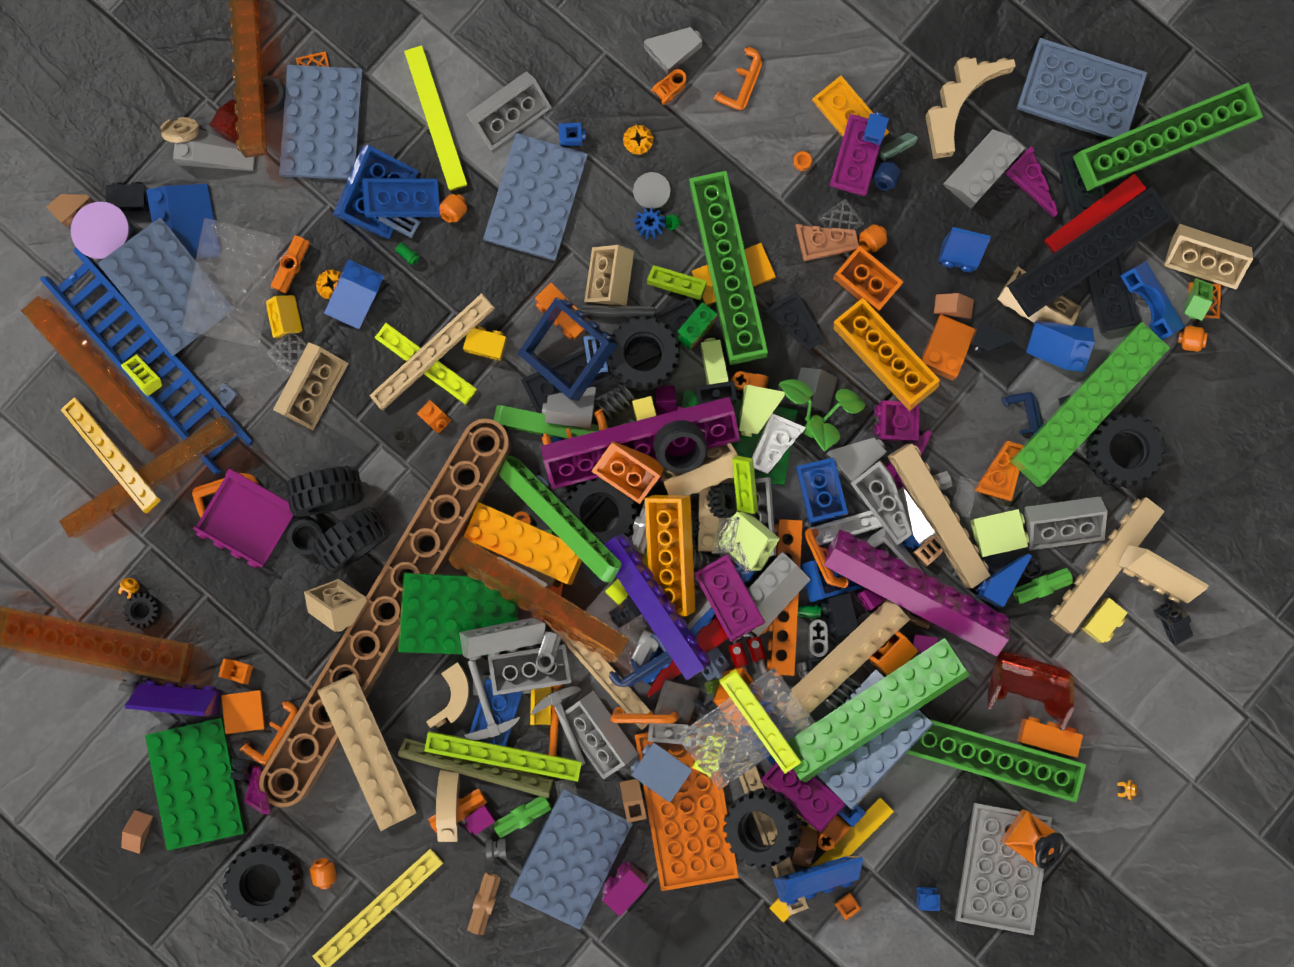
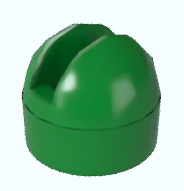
M671 214L665 217V224L668 230H674L680 226L681 219H678V215Z

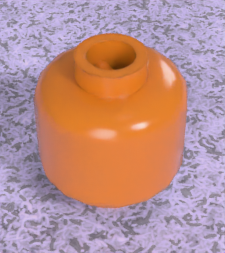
M449 194L439 206L441 217L449 223L458 222L467 212L465 198L461 195Z
M875 224L866 228L859 236V244L867 252L874 253L887 243L886 230Z
M1186 326L1184 332L1180 331L1178 343H1182L1183 350L1199 352L1206 346L1208 333H1205L1202 327Z
M327 858L315 860L309 869L312 884L320 887V889L332 887V884L337 880L335 864Z

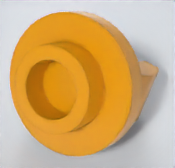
M124 578L120 582L118 593L121 594L126 591L128 592L127 599H130V596L138 592L140 586L135 579Z
M1128 780V783H1117L1118 786L1125 787L1124 793H1118L1119 797L1128 796L1129 800H1133L1134 796H1137V784H1134L1133 780Z

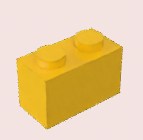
M475 326L467 334L463 350L474 355L502 361L507 343L504 333L495 330L491 333L485 331L484 327Z

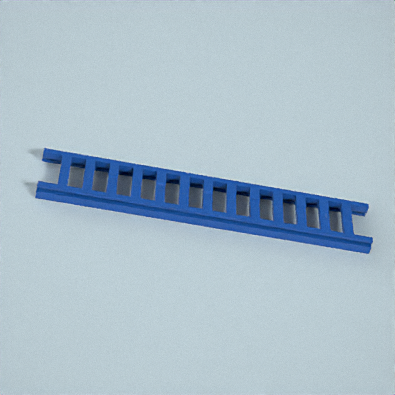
M74 248V253L84 263L58 287L48 276H42L40 280L215 475L219 474L222 470L213 459L238 436L249 447L253 444V440L176 355L172 356L135 309L91 260L77 248ZM91 271L96 278L69 300L63 293L86 273ZM103 284L108 292L81 314L76 307ZM115 298L121 305L94 328L89 323V320ZM128 312L133 319L111 339L106 341L101 334ZM140 325L146 333L122 354L118 355L113 348ZM151 339L158 347L146 356L143 361L149 366L163 353L170 359L167 364L155 373L160 380L176 367L183 373L157 397L153 393L146 396L121 367L123 363L130 359ZM190 381L196 388L168 411L163 403ZM202 394L208 402L181 425L175 417ZM212 409H215L221 416L194 439L188 431ZM227 422L233 430L206 453L200 445Z

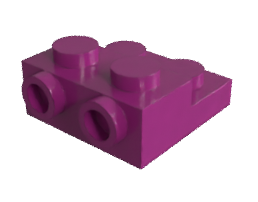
M882 400L875 406V417H878V424H875L874 435L878 436L879 440L919 441L920 403L910 411L900 401Z

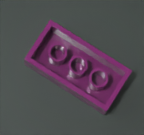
M631 860L628 863L624 861L617 869L616 876L614 878L612 876L609 877L603 884L602 901L619 917L648 887L647 875Z

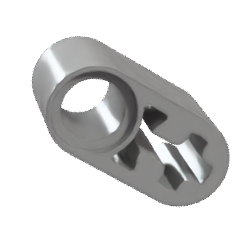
M814 620L808 626V649L810 654L815 657L824 656L828 650L827 625L822 620ZM817 623L822 627V630L819 631V637L823 636V640H813V637H817V632L813 630ZM817 642L823 646V651L819 654L813 650V646Z

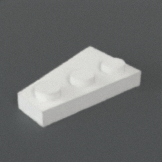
M772 413L766 421L752 457L754 469L768 474L806 427Z

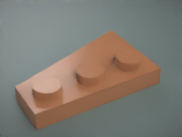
M795 224L803 262L855 251L859 246L855 230Z

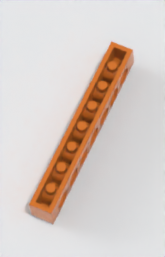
M779 519L778 524H774L775 535L780 538L776 544V558L782 552L789 554L791 560L800 568L802 521ZM787 534L792 537L790 545L783 543V535ZM799 593L782 610L788 614V620L781 622L777 616L769 625V631H772V639H768L767 649L771 651L770 659L767 658L766 668L770 670V674L790 676L795 674ZM780 630L787 633V639L784 642L777 639V633ZM778 650L785 651V660L779 661L776 658Z

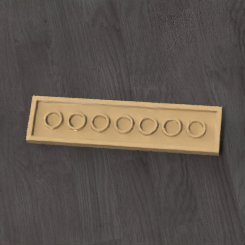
M353 673L317 690L380 831L416 814L355 674Z

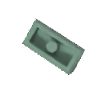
M906 133L880 147L878 155L882 162L914 146L918 138L911 133Z

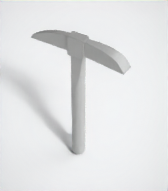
M469 660L468 665L488 726L486 729L464 734V736L470 740H480L500 735V733L513 727L520 717L498 725L495 723L476 661Z
M565 687L543 698L534 707L531 715L550 705L554 706L576 760L582 761L581 766L586 763L561 705V699L582 691V689L579 687Z

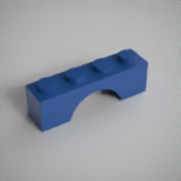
M1147 261L1121 275L1129 292L1137 293L1148 304L1151 311L1149 326L1161 340L1185 327Z

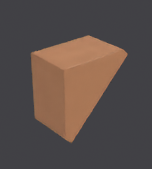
M959 293L937 294L935 297L934 314L971 319L974 299Z
M134 810L122 830L121 848L141 854L154 816Z
M801 825L799 829H802L803 832L802 836L798 838L801 842L791 855L792 864L810 867L816 852L817 830Z

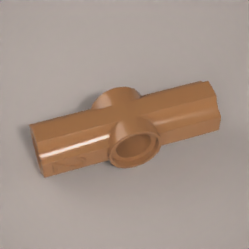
M485 872L480 890L477 892L474 900L473 913L467 931L477 935H484L489 915L492 914L495 905V896L500 883V876Z

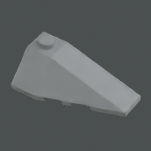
M881 460L850 483L896 545H899L913 534L894 479Z

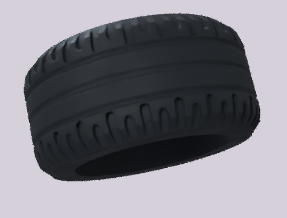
M677 420L665 424L658 431L654 440V450L658 462L664 469L673 473L683 474L691 470L693 471V469L698 468L703 463L707 454V443L702 430L696 424L685 420ZM689 437L696 441L694 448L686 455L671 456L665 452L667 445L676 438Z

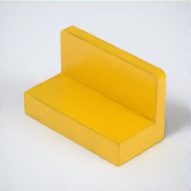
M274 296L265 301L273 338H280L287 333L302 332L295 296Z
M551 686L531 689V713L543 698L552 693ZM551 705L533 715L530 713V725H551Z

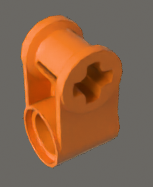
M676 69L655 84L651 91L659 96L663 105H666L686 87V74L682 70ZM680 77L683 79V81L678 84L673 82L674 78Z
M739 371L730 381H734L735 390L743 392L744 385L767 388L769 377ZM739 377L743 381L741 385H738L739 381H736Z
M837 814L821 833L817 834L816 845L822 850H831L845 836L851 826ZM822 837H829L827 839V841L829 842L828 845H821L823 843V841L821 840Z

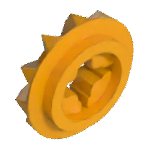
M637 124L629 127L624 133V146L633 154L646 153L653 144V135L650 129L644 125ZM637 133L641 138H644L641 140L640 146H638L636 140H633L636 138Z
M333 269L325 270V272L319 274L316 287L318 293L323 298L330 300L333 293L329 286L326 287L328 278L333 282L336 281L337 284L341 272Z

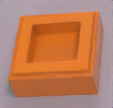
M850 892L834 903L845 920L861 910V907Z

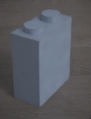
M655 742L652 745L648 743L642 751L644 754L643 758L640 761L636 760L630 768L633 771L631 775L670 803L692 772V768Z

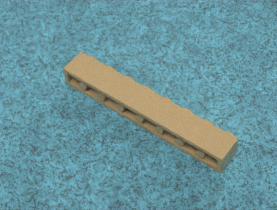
M906 444L890 454L888 458L915 504L936 532L934 536L966 588H973L990 577L989 567L980 559L978 548L970 542L969 533L959 523V516L951 510L949 499L941 493L940 484L931 476L930 467L921 459V452L918 447L913 444Z
M1147 497L1140 500L1137 499L1132 504L1131 508L1133 510L1129 515L1125 514L1119 522L1121 523L1120 527L1110 533L1108 536L1110 540L1106 545L1103 544L1098 549L1097 554L1099 555L1096 559L1090 560L1086 565L1087 571L1084 575L1080 574L1076 578L1074 588L1072 590L1069 589L1062 598L1064 599L1060 606L1057 605L1052 610L1051 614L1053 616L1050 620L1068 634L1074 633L1122 569L1117 565L1127 546L1138 547L1165 512Z
M887 599L776 703L778 708L797 726L910 620L909 617L898 605Z

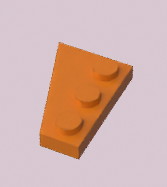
M1005 441L974 491L1002 500L1012 501L1020 470L1010 460L1024 445Z

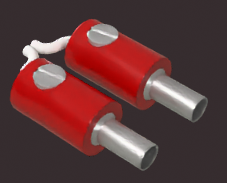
M750 633L743 635L751 637L746 642L753 662L758 663L761 674L767 673L764 662L767 656L760 636L754 637ZM734 640L733 645L728 646L734 667L744 668L747 672L746 665L749 663L742 642L736 643V640Z

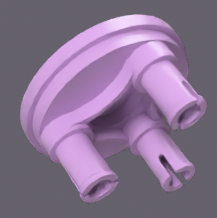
M94 202L84 206L77 212L71 224V237L74 245L80 252L94 259H104L126 243L130 234L129 222L125 214L118 207L107 202Z

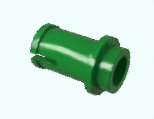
M403 242L399 243L395 248V252L407 260V264L414 265L420 258L418 252L412 251Z
M798 605L797 617L814 618V620L816 618L820 619L821 607H817V605L815 607Z

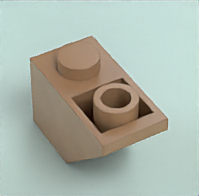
M60 194L47 208L68 228L71 226L77 212L95 201L88 195Z
M631 779L619 782L627 823L647 819L639 780Z

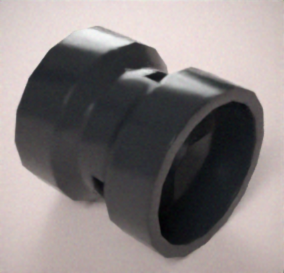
M1030 559L1021 576L1027 579L1038 577L1042 572L1041 563L1036 559Z
M232 758L231 765L233 766V771L230 772V779L249 780L250 772L248 769L251 766V759Z

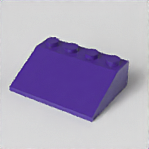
M146 680V684H139L125 704V709L197 716L219 714L221 691H217L214 686H204V689H196L197 685L185 684L184 687H177V683L165 682V685H158V681Z

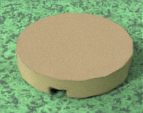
M179 117L176 121L169 119L160 127L162 137L169 142H187L196 138L200 133L197 122L187 117Z

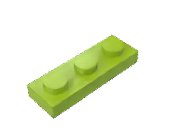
M653 265L647 278L648 285L701 300L707 286V281L655 265Z
M735 456L732 462L737 511L755 514L758 511L753 459Z

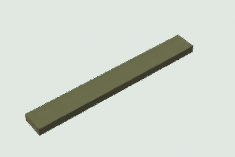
M404 738L398 756L546 798H549L554 779L521 770L425 752L426 744Z

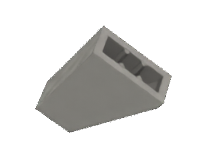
M691 27L644 41V49L667 75L702 48V36L698 31H693Z
M596 387L587 388L579 401L569 399L563 393L548 395L547 403H543L542 414L545 415V423L590 429Z
M870 438L831 450L825 456L827 459L834 457L837 470L849 483H852L887 451L885 450L886 446L881 440Z

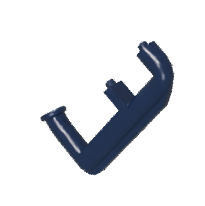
M1025 392L1001 398L1005 407L1024 401L1029 429L1020 430V434L1032 433L1033 436L1042 426L1035 395L1031 392Z
M654 632L650 638L656 640L663 653L641 667H638L635 660L631 658L630 662L635 671L623 679H620L617 672L611 671L609 678L616 686H633L673 660Z

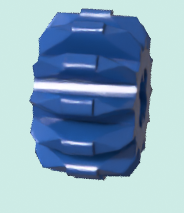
M651 207L650 212H647L646 208H643V214L637 212L638 218L634 219V223L637 225L634 229L635 231H640V237L646 234V240H649V235L656 239V233L659 235L663 234L662 229L666 227V224L663 223L665 217L660 216V210L654 213V208ZM651 220V223L653 221V226L649 227L647 221Z

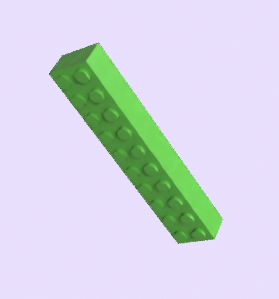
M1248 82L1084 149L1074 155L1073 158L1085 187L1089 191L1261 119L1263 115Z
M727 171L689 178L690 192L729 365L766 358L768 354Z
M1143 322L1134 326L1012 457L1010 462L1037 487L1044 485L1170 347Z
M946 638L942 639L787 741L801 761L799 765L793 768L799 779L804 782L809 781L970 676L971 674Z
M931 720L934 724L906 753L1076 803L1086 764L934 720Z

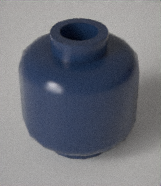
M894 162L881 163L874 174L876 186L881 190L893 189L901 177L900 168Z

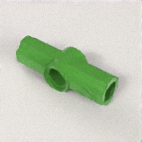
M1067 568L1061 569L1052 574H1045L1032 579L1031 582L1014 588L1013 595L1018 604H1023L1034 598H1041L1052 594L1055 590L1072 584L1073 578Z
M539 796L531 802L524 803L513 809L508 815L495 821L493 826L498 836L502 838L518 828L521 829L535 821V818L552 810L546 797Z

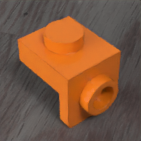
M431 400L417 413L436 433H440L451 421Z
M224 658L218 676L242 684H248L253 665Z

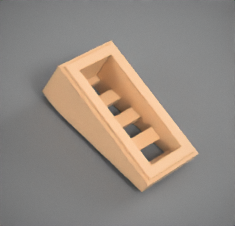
M934 535L913 552L925 567L943 552L942 548L938 549L932 542L935 539L938 543ZM928 544L936 551L934 554L927 547ZM923 549L930 555L929 559L921 552Z

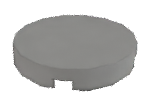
M649 172L641 175L636 180L633 195L637 204L642 208L650 210L653 207L654 210L663 207L669 200L671 189L669 182L664 176L659 173Z

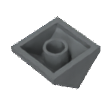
M801 367L798 380L807 384L813 391V395L810 397L812 400L811 410L828 414L838 377L822 369ZM793 401L791 402L792 405L800 406L803 408L808 407V403L796 404Z

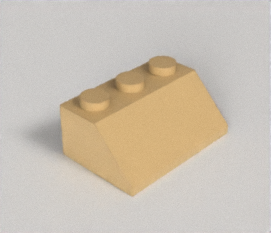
M620 245L592 247L584 303L604 306L627 305L634 250Z
M340 579L304 592L308 613L334 632L342 631L346 627L353 625L367 601L365 596Z

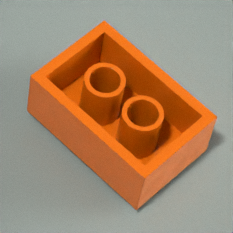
M860 245L833 277V280L857 300L864 298L877 313L903 284L899 277Z

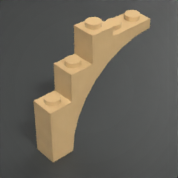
M963 57L956 62L954 70L957 83L954 81L947 82L940 90L943 108L941 106L932 107L925 116L933 159L953 155L955 152V123L963 102L983 83L997 76L1012 73L1015 68L1014 59L1008 60L1003 58L993 63L984 61L977 65L976 58Z

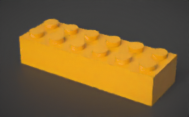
M864 298L834 321V330L909 411L939 387L940 379Z
M652 495L645 498L648 569L652 571L658 585L664 589L668 600L675 605L678 615L688 616L696 611L690 495Z
M479 502L463 538L569 585H572L582 562L560 537Z

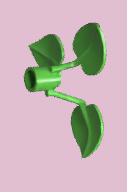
M790 379L782 381L778 385L794 403H808L807 416L805 418L807 423L803 432L808 437L815 438L823 451L829 449L840 439L839 431L833 425L825 423L835 410L842 406L848 413H859L866 405L862 398L853 391L840 389L835 395L839 403L822 419L819 415L810 416L812 404L810 397H812L813 391L807 384L799 380Z

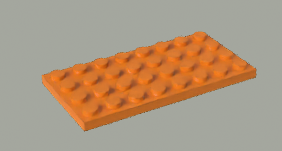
M704 722L688 725L704 727L703 732L688 731V738H700L704 742L709 730L713 731L712 723ZM649 732L635 734L639 761L644 756L642 751L648 743L652 745L653 743L648 741ZM655 742L690 768H692L703 745ZM707 746V749L714 752L717 751L716 749ZM705 753L703 754V756L713 760V757ZM700 760L699 762L707 767L710 766V764L702 760ZM718 761L710 776L692 768V772L670 803L643 784L661 891L739 878L735 853L732 854L729 850L731 845L726 843L725 837L727 833L723 832V826L727 824V822H724L727 808Z

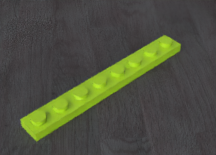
M431 731L428 732L424 750L425 752L577 782L582 761Z

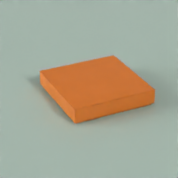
M262 690L221 695L225 734L266 729Z

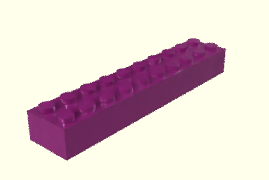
M730 397L542 445L543 461L552 489L598 478L599 476L591 471L612 441L649 455L658 461L654 450L655 436L665 424L671 421L685 420L696 424L704 434L707 449L740 441L735 412ZM689 437L676 438L667 445L665 452L671 456L686 455L694 448L696 441Z
M839 529L829 545L824 564L825 567L995 656H998L1009 641L1010 619L1005 614L998 613L988 605L975 601L971 596L958 592L954 587L939 582L938 579L922 573L918 568H912L905 564L904 561L895 559L885 551L874 548L868 542L855 538L849 532Z

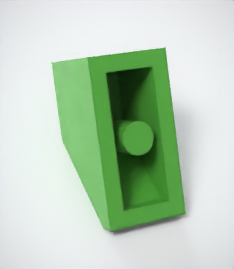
M1195 278L1185 303L1184 314L1191 319L1203 320L1213 302V284Z

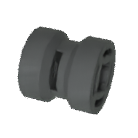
M122 671L121 677L123 681L119 684L118 690L133 693L138 686V682L141 680L142 674Z
M506 838L499 839L498 841L486 840L487 859H493L494 857L507 858Z

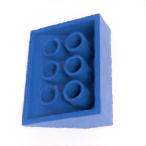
M370 145L363 146L333 215L359 228L390 239L393 228L379 221V217H365L362 179H415L418 170ZM384 217L396 224V221L392 220L391 218Z
M208 184L162 186L146 190L152 223L161 217L196 262L221 257Z
M844 856L774 878L780 902L791 905L797 903L798 898L801 897L810 899L816 897V893L820 891L829 893L835 891L836 886L842 885V888L853 885V881L859 879L863 858L861 856Z

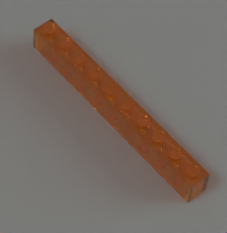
M231 0L228 2V6L232 13L229 23L233 30L230 40L232 47H234L231 57L233 64H235V70L232 71L234 81H236V87L233 88L237 99V105L234 106L235 114L238 116V122L235 124L236 131L239 134L237 149L241 151L245 158L268 155L258 0Z
M37 296L21 312L147 451L153 452L169 438L165 433L167 429L160 422L157 424L153 420L155 416L147 408L144 410L140 404L142 402L136 395L131 396L128 392L129 387L122 380L119 382L115 378L117 374L110 367L106 368L104 366L103 358L98 353L94 354L90 350L92 346L85 339L81 340L77 336L80 333L72 325L69 327L66 324V317L61 312H56L53 309L55 305L48 298L43 299Z
M220 416L137 471L147 484L154 489L236 436L237 432L228 418ZM118 482L59 522L68 537L78 538L134 502V500Z
M463 536L449 556L448 561L451 562L450 564L453 567L465 570L471 578L479 579L484 582L487 588L499 591L505 599H512L517 602L521 609L525 611L530 610L535 613L534 616L541 621H548L555 630L564 631L570 639L585 644V648L592 652L600 653L601 657L608 662L613 661L615 663L630 640Z

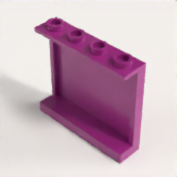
M228 469L225 474L226 477L198 524L193 529L197 531L196 535L206 540L208 537L213 540V545L220 549L226 547L231 550L230 554L238 559L243 557L248 560L247 564L256 569L258 566L262 568L294 515L290 512L287 500L240 473Z

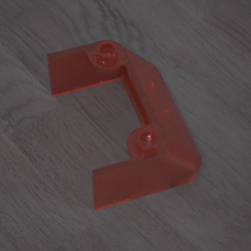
M1002 651L998 654L988 687L987 709H992L995 700L1005 699L1008 692L1043 702L1044 709L1049 715L1059 717V730L1063 731L1074 710L1072 673L1067 669L1010 652Z

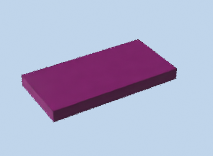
M853 114L849 115L829 187L865 197L880 148L878 144L862 140L868 121L867 118Z
M728 554L694 572L699 585L731 642L766 623Z
M778 763L760 781L767 788L774 789L775 794L781 792L785 795L784 799L790 798L793 802L791 804L794 809L797 807L799 811L798 815L820 833L846 805L816 777L804 782L799 779L794 769L784 773Z

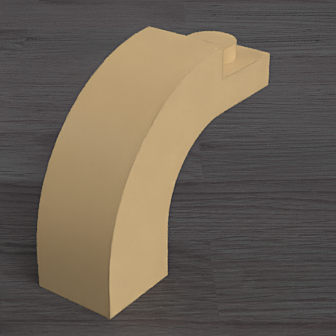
M457 662L441 673L449 684L451 698L444 710L426 721L430 728L434 726L436 728L441 727L446 723V718H448L450 723L455 722L467 707L470 698V682L460 662Z
M440 770L436 798L438 842L458 841L460 773L449 770Z

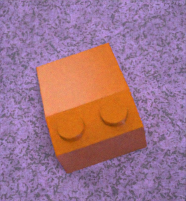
M940 314L921 360L933 373L953 381L957 378L975 329Z
M612 441L591 472L640 504L660 478L664 468L649 455Z

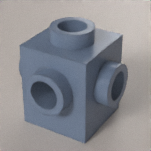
M715 647L707 653L712 664L701 671L707 681L714 677L718 680L725 672L724 670L730 666L720 650Z

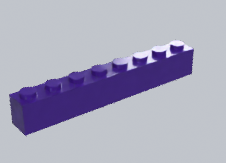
M624 533L619 534L604 544L621 562V567L616 576L683 676L688 680L712 664L709 655L702 650L696 636L691 634L687 628L686 621L678 615L675 605L668 600L662 586L658 585L655 581L652 571L645 566L641 555L632 547L630 539Z

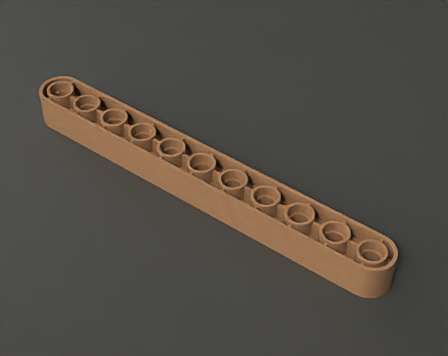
M479 419L472 422L465 429L367 594V601L353 625L347 628L260 776L259 786L261 791L267 793L270 804L277 807H289L303 801L312 792L340 744L331 721H325L321 717V709L324 705L317 690L341 680V675L349 670L355 674L365 699L367 698L399 643L403 584L400 580L402 572L411 569L414 573H441L468 527L478 502L482 503L497 478L506 457L510 455V438L503 426L491 419ZM484 437H491L495 442L493 449L488 452L479 449V442ZM464 470H472L475 474L474 481L469 485L460 483L459 477ZM445 503H452L455 506L454 515L448 519L442 518L440 515L441 506ZM426 536H432L435 540V547L430 552H423L420 547L421 540ZM386 603H391L395 607V615L389 620L381 616V608ZM368 636L375 641V649L369 654L361 649V641ZM305 739L311 740L315 746V750L310 756L303 754L301 751V743ZM285 773L290 774L294 778V786L291 790H286L281 786L280 779Z

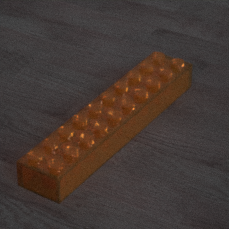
M0 606V647L175 682L187 681L195 644Z

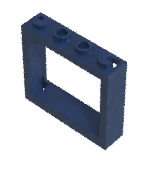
M555 298L517 354L565 396L579 401L618 344L612 340V335L599 329V324L593 320L589 321L583 311L573 308L574 304L566 298L563 300ZM561 311H564L602 343L573 385L534 353V350Z

